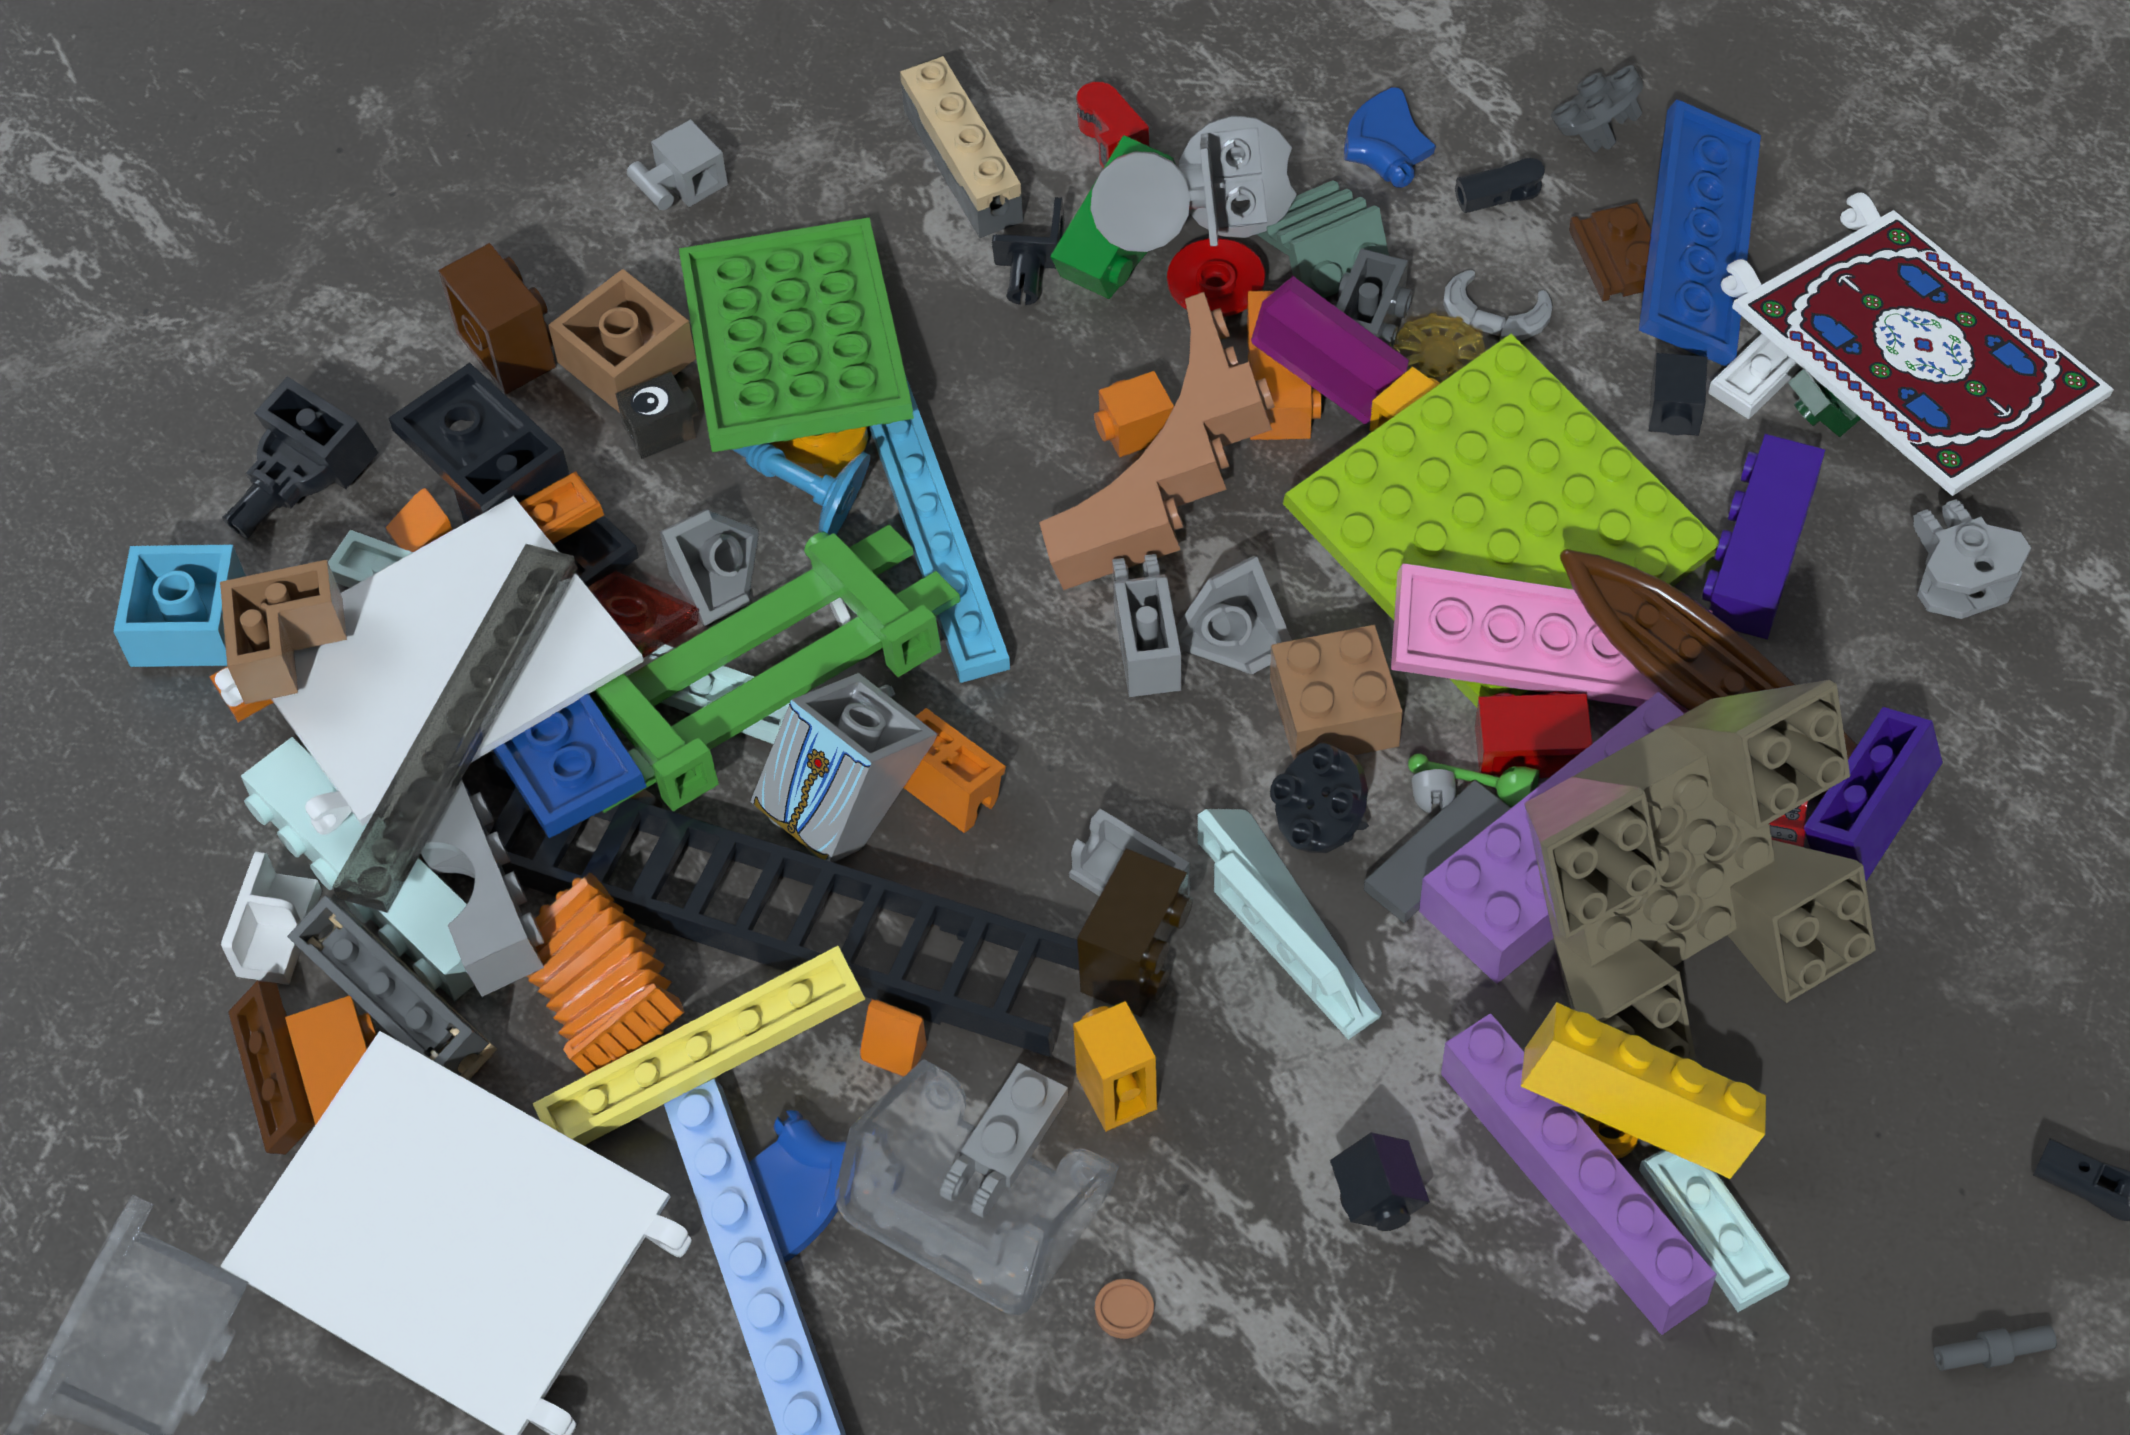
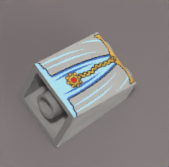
M860 673L854 674L790 701L750 802L766 814L772 823L783 828L807 847L813 856L834 863L864 847L934 743L937 733Z

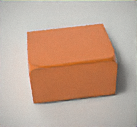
M426 488L416 493L385 527L395 544L399 548L410 552H415L452 531L447 515Z
M872 999L868 1006L861 1042V1059L864 1062L900 1076H911L927 1046L922 1017L877 999Z

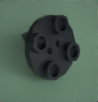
M1320 743L1299 754L1285 770V773L1278 775L1272 782L1270 797L1276 804L1275 812L1279 829L1291 846L1308 853H1328L1353 839L1352 835L1357 830H1365L1369 827L1364 816L1368 795L1364 769L1354 755L1338 747Z

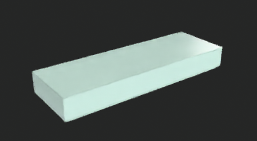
M1665 1150L1641 1161L1639 1171L1692 1247L1717 1274L1716 1282L1737 1312L1788 1285L1790 1276L1717 1173Z

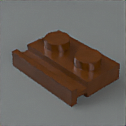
M1638 203L1591 213V218L1579 220L1578 216L1571 217L1569 232L1602 302L1608 301L1610 295L1622 293L1623 297L1644 292L1651 230Z

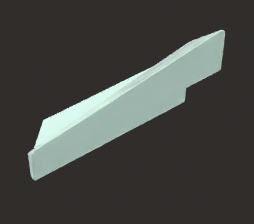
M1205 809L1199 813L1198 844L1215 862L1214 892L1348 1040L1379 1019L1382 1014L1380 1008L1253 816L1248 811L1242 809Z

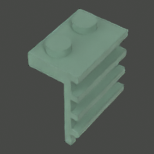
M1334 180L1297 195L1286 216L1276 224L1267 226V231L1256 234L1288 255L1293 276L1323 298L1338 293L1344 273L1351 272L1361 248L1389 255L1379 207L1374 205L1367 208L1366 200L1362 197L1353 200L1352 191L1347 188L1340 191L1338 182Z

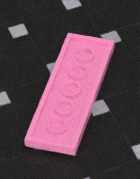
M1404 563L1397 572L1391 670L1543 693L1560 691L1568 694H1587V699L1637 707L1641 706L1657 692H1660L1684 714L1689 712L1641 674L1609 642L1587 613L1574 589Z

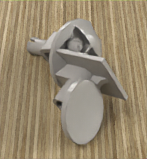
M1231 115L1209 122L1192 136L1179 159V167L1171 160L1155 152L1135 151L1117 157L1101 171L1092 188L1091 212L1096 228L1109 243L1126 251L1148 252L1165 246L1180 233L1189 213L1200 226L1209 230L1210 246H1218V235L1246 238L1267 231V226L1276 224L1286 216L1297 195L1287 173L1288 158L1292 146L1277 128L1256 117ZM1250 200L1249 204L1243 208H1237L1232 204V201Z

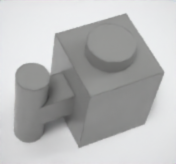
M691 119L651 141L656 164L655 168L648 170L641 162L636 161L627 169L628 177L659 210H666L673 204L674 197L669 192L671 189L690 207L728 185L723 152Z

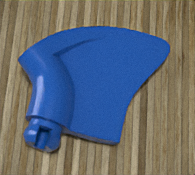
M1393 87L1368 100L1353 115L1346 133L1344 160L1366 165L1385 181H1391L1394 187L1402 188L1410 184L1414 178L1415 171L1412 166L1433 155L1436 146L1414 124L1402 90Z
M787 1110L786 1113L789 1117L785 1121H782L779 1116L776 1118L774 1131L779 1135L777 1141L749 1162L785 1263L803 1251L828 1226L847 1196L854 1172V1149L852 1142L826 1140L819 1134L812 1123L808 1120H803L802 1114L796 1110Z

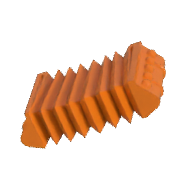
M589 873L583 879L575 878L572 881V888L558 892L555 897L556 901L552 905L540 907V914L535 918V921L545 943L536 946L544 968L526 976L529 978L528 982L539 987L538 993L550 999L546 1007L555 1011L556 1015L553 1019L564 1025L558 1034L569 1039L563 1050L568 1058L586 1075L643 1047L656 1035H662L664 1029L685 1012L680 999L666 991L672 982L659 974L665 964L653 957L656 949L643 942L647 934L633 926L635 920L623 913L624 908L613 902L614 899L592 873Z

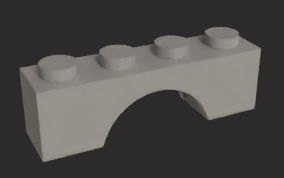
M460 776L400 804L414 842L427 865L435 874L460 873L475 878L474 890L469 902L462 912L448 924V928L463 966L480 995L483 997L543 969L544 966L536 946L545 943L532 913L529 912L522 915L519 905L527 902V898L514 871L505 875L502 865L511 860L498 832L488 834L486 825L494 822V819L481 792L471 796Z

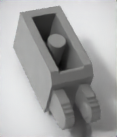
M1156 554L1145 555L1143 562L1144 577L1129 579L1128 566L1125 564L1124 558L1112 559L1114 612L1129 697L1181 691V652L1167 576L1160 575Z

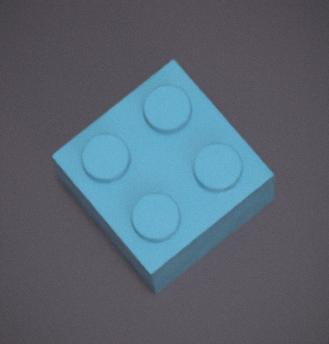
M233 545L130 546L113 631L130 667L227 666L220 582L246 576Z

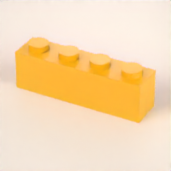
M1556 1002L1525 1047L1521 1087L1729 1179L1733 1177L1765 1135L1766 1095L1755 1091L1745 1083L1735 1082L1710 1071L1691 1059H1683L1656 1047L1639 1036L1629 1035L1602 1023L1588 1013L1575 1011Z

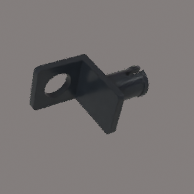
M1055 197L1050 237L999 234L992 236L994 263L999 266H1011L1006 297L1012 303L1021 305L1022 288L1024 287L1023 291L1026 293L1025 305L1034 304L1038 299L1037 289L1040 268L1056 269L1050 256L1064 232L1065 219L1062 197Z

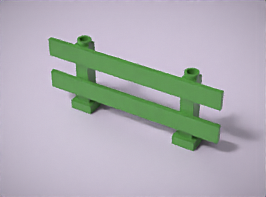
M890 524L851 547H848L835 533L829 535L826 532H820L813 535L806 543L804 549L805 555L811 560V570L632 674L626 676L623 673L590 693L592 700L611 728L614 730L618 727L634 745L635 748L628 751V753L643 774L646 786L649 787L657 782L661 798L673 812L719 785L710 752L711 749L789 704L792 699L806 694L881 648L884 651L886 665L897 677L941 652L936 616L961 602L960 594L937 571L894 594L877 575L912 556L914 553L912 546ZM838 598H841L858 615L855 619L673 726H670L653 707ZM633 794V795H631V796H629V797H627V798H625V799H623V800L617 802L616 804H614V805H612V806H610V807H608V808H606V809H604V810H602V811H603L604 813L607 812L608 810L612 809L613 807L617 806L618 804L622 803L623 801L629 799L630 797L634 796L635 794Z

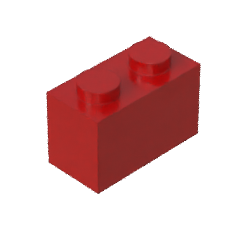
M1555 691L1545 695L1515 696L1510 693H1499L1490 697H1478L1475 734L1479 773L1500 777L1505 770L1512 766H1525L1538 769L1540 772L1539 778H1550L1593 744L1587 694H1568Z

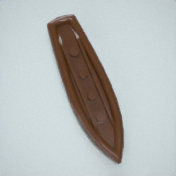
M1565 549L1561 552L1560 560L1574 591L1589 616L1609 642L1641 674L1688 711L1714 698L1795 685L1730 626L1696 600L1665 581L1631 565L1601 555ZM1844 732L1847 757L1849 759L1858 744ZM1828 790L1817 795V797L1823 798Z

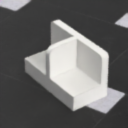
M255 852L221 946L236 977L289 985L301 949L287 936L318 903L322 889L316 879L277 874L267 853Z

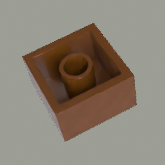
M488 243L438 270L456 334L505 395L556 368L551 349L553 342L549 326L543 315L548 313L546 303L535 287L527 289L523 284L521 273L509 256L503 259L495 248Z

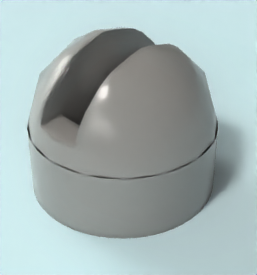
M1443 769L1426 770L1415 774L1411 778L1415 802L1426 813H1431L1432 804H1439L1441 811L1456 798L1455 775L1451 771Z

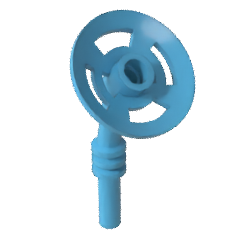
M770 443L731 449L745 457L750 467L766 477L777 476L814 496L813 502L822 506L818 533L826 532L829 535L833 533L837 535L862 485L870 461V455L862 452L852 459L836 478L827 474L822 478L786 459L784 452Z

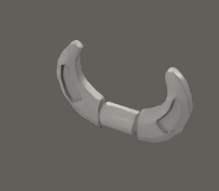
M1473 270L1459 273L1445 287L1443 305L1448 317L1455 324L1466 330H1469L1472 326L1475 330L1500 336V340L1512 334L1520 341L1541 333L1550 322L1552 302L1548 293L1544 290L1538 292L1537 304L1532 310L1524 314L1509 316L1506 320L1505 317L1477 310L1478 307L1468 298L1466 288L1475 278Z

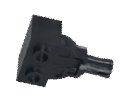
M287 376L254 412L266 431L258 444L257 461L245 473L252 485L234 507L225 513L222 519L237 534L240 533L243 538L248 539L274 507L281 508L283 506L291 509L301 497L318 493L333 482L347 489L379 452L358 421Z

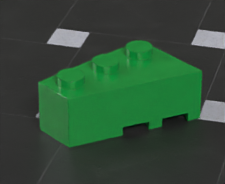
M1123 135L1105 167L1117 157L1135 151L1155 152L1171 160L1175 165L1176 163L1173 157ZM1091 188L1050 257L1060 277L1110 299L1118 288L1126 283L1131 272L1147 252L1126 251L1108 242L1096 228L1092 216Z

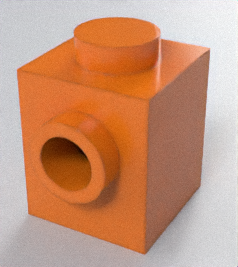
M1155 371L1129 380L1117 381L1109 387L1100 389L1099 412L1094 413V421L1101 439L1104 442L1110 440L1120 458L1148 448L1164 427L1174 405Z

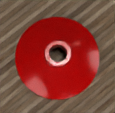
M1218 238V246H1210V239L1196 241L1187 245L1173 257L1167 270L1169 292L1181 307L1187 310L1185 299L1204 292L1210 310L1213 311L1220 308L1223 317L1246 310L1248 308V291H1263L1265 284V271L1259 257L1247 246L1228 239Z

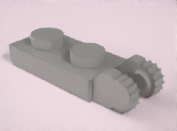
M1018 1063L960 1151V1157L956 1159L944 1178L940 1195L951 1202L955 1201L974 1172L978 1171L987 1177L973 1198L971 1211L982 1218L986 1217L1005 1188L1012 1187L1066 1103L1068 1087Z

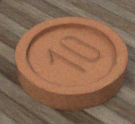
M1130 1279L1112 1281L1105 1285L1097 1295L1095 1301L1096 1320L1101 1329L1110 1336L1120 1339L1136 1337L1146 1331L1153 1320V1298L1148 1289L1137 1281Z

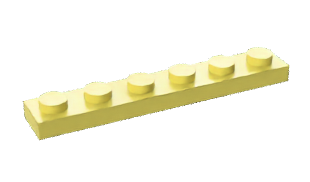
M836 946L534 1102L533 1106L542 1123L584 1146L865 1000V997L839 946Z

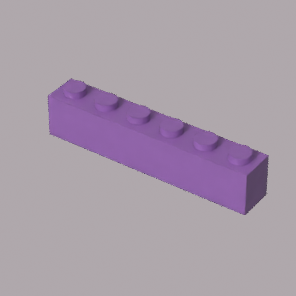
M1491 1013L1445 1043L1441 1075L1657 1331L1663 1335L1708 1303L1717 1274L1575 1110L1521 1087L1524 1051Z

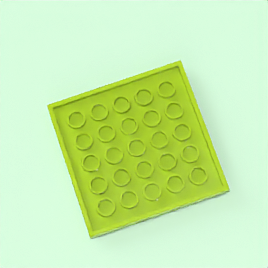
M1512 334L1499 341L1285 493L1283 505L1393 620L1395 616L1397 572L1403 563L1573 589L1560 560L1561 552L1565 549L1601 555L1631 565L1674 587L1716 555L1719 540ZM1450 679L1476 708L1478 697H1490L1499 693L1522 696L1532 695L1536 692Z

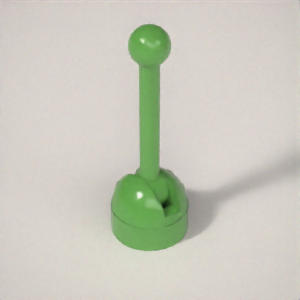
M1421 753L1412 755L1408 760V768L1414 774L1426 770L1443 769L1453 772L1457 779L1470 782L1476 780L1479 784L1496 787L1498 797L1509 807L1515 806L1534 791L1539 784V770L1525 766H1512L1505 770L1500 777L1432 762Z

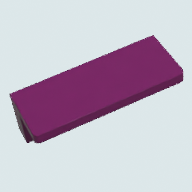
M1294 276L1262 301L1251 338L1254 346L1363 424L1370 422L1372 400L1407 371L1409 363L1407 358Z

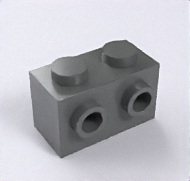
M1361 248L1351 272L1344 273L1338 291L1336 307L1392 348L1394 347L1398 326L1395 325L1398 317L1405 318L1407 316L1413 296V290L1406 288L1408 260Z

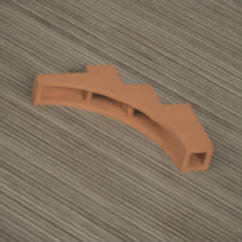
M1204 292L1185 299L1191 328L1189 365L1180 396L1162 430L1141 457L1110 485L1079 505L1039 522L1050 563L1063 590L1112 574V559L1124 558L1125 564L1130 568L1143 563L1145 555L1156 554L1157 558L1179 551L1180 546L1175 530L1183 528V523L1177 506L1227 490L1220 471L1230 467L1223 447L1272 430L1265 410L1274 408L1275 405L1266 379L1263 378L1255 381L1249 362L1239 365L1233 346L1226 349L1223 348L1221 340L1230 337L1222 311L1220 308L1213 311L1210 310Z

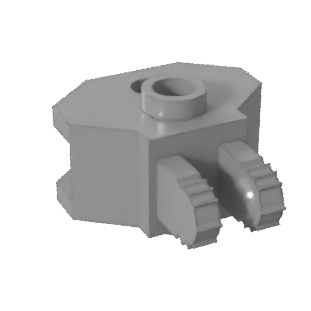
M1957 499L1947 502L1946 505L1942 506V517L1947 527H1949L1947 529L1942 528L1938 520L1934 518V514L1928 511V509L1918 512L1917 515L1913 516L1915 532L1928 552L1925 563L1926 569L1917 595L1927 611L1963 619L2009 602L2023 573L2021 569L2031 551L2030 545L2021 532L1987 525L1982 517L1972 519L1968 511L1964 509L1963 504L1957 501ZM1981 590L1984 593V596L1981 598H1972L1969 596L1970 594L1979 592Z

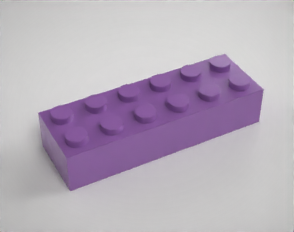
M1660 692L1653 695L1426 875L1422 881L1419 912L1490 979L1498 984L1553 939L1524 803L1680 717L1684 713Z

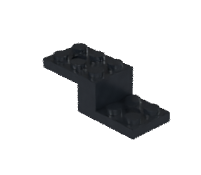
M470 362L389 417L392 431L454 489L464 524L513 496L520 503L569 475L563 448ZM459 420L474 421L472 426L462 431L449 429L453 423ZM605 516L553 544L556 549L565 544L578 546L575 553L563 558L591 592L639 558L636 545Z

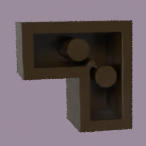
M1127 848L1125 849L1077 937L1081 993L1113 1006L1126 1001L1132 1014L1139 1017L1142 1016L1150 999L1155 1001L1160 999L1170 975V970L1164 968V962L1169 950V942L1166 941L1174 927L1181 929L1184 926L1193 904V898L1188 896L1187 872Z

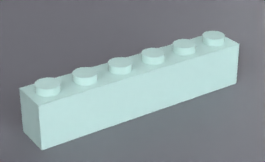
M293 737L289 738L241 775L249 793V797L244 802L253 816L263 825L271 821L279 829L277 835L281 842L295 857H299L304 853L313 862L310 867L321 883L329 890L336 886L339 887L347 895L344 897V901L352 913L363 923L371 919L380 928L378 934L385 945L398 957L406 953L415 962L412 965L413 969L433 990L440 986L454 1001L474 986L473 981L463 966L448 928V924L462 912L467 904L377 818L362 826L353 812H351L336 830L326 835L318 833L311 823V818L306 812L305 805L307 801L317 795L336 792L337 790L312 755Z

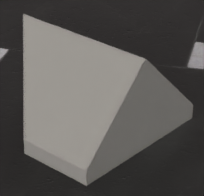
M705 509L660 531L669 574L703 625L710 624L751 603L749 595L759 536L758 529Z
M1252 556L1209 578L1176 626L1180 650L1249 674H1254L1270 665L1272 644L1292 641L1259 559L1256 556Z

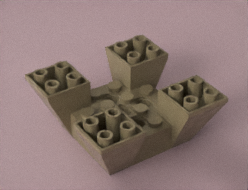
M1824 680L1710 699L1524 803L1561 975L1571 1009L1588 1013L1602 1023L1629 1035L1639 1036L1650 1044L1683 1059H1693L1696 1056L1680 972L1673 966L1728 935L1777 996L1785 1003H1788L1876 951L1863 865L1854 859L1772 840L1769 827L1770 822L1850 777L1837 684L1831 680Z

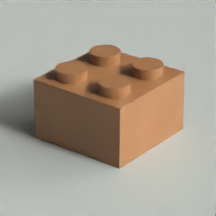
M624 269L620 270L548 325L557 362L622 415L632 409L630 401L636 390L648 385L662 386L696 359L689 320Z
M1375 625L1271 645L1270 682L1293 760L1299 754L1320 743L1338 747L1352 755L1399 747L1402 708Z

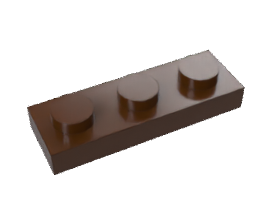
M257 980L228 1013L265 1151L271 1154L286 1155L315 1125L286 1023L285 1017H287V1013L283 1007L277 983Z

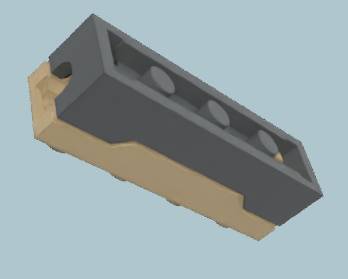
M944 56L900 71L904 112L978 237L982 238L1022 223L1021 183ZM1001 202L1002 207L997 210H990V207Z
M325 895L287 936L397 1041L469 1081L497 1050L494 1045L358 919ZM334 923V930L327 937L318 939L321 931L327 925Z

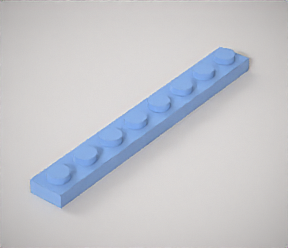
M712 1079L665 1103L664 1106L777 1435H846L723 1087L715 1079Z

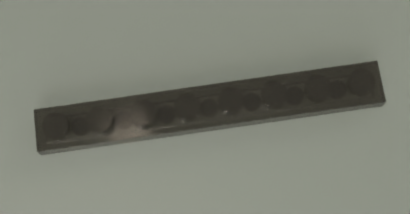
M525 544L332 887L338 899L382 912H389L576 573L577 566L574 556Z

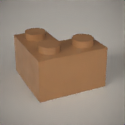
M327 560L220 582L227 667L244 704L298 693L294 651L347 640L343 599Z

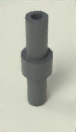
M2050 1325L2009 1333L2005 1328H1997L1978 1332L1976 1339L1935 1347L1934 1360L1940 1371L1982 1363L1986 1368L2011 1364L2015 1356L2055 1349L2057 1340L2055 1332Z

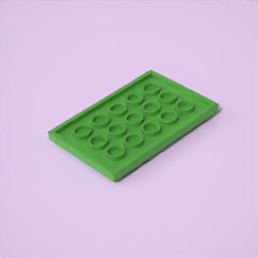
M870 217L679 248L712 452L740 449L777 441H789L795 438L831 432L837 433L849 429L914 419L911 397Z

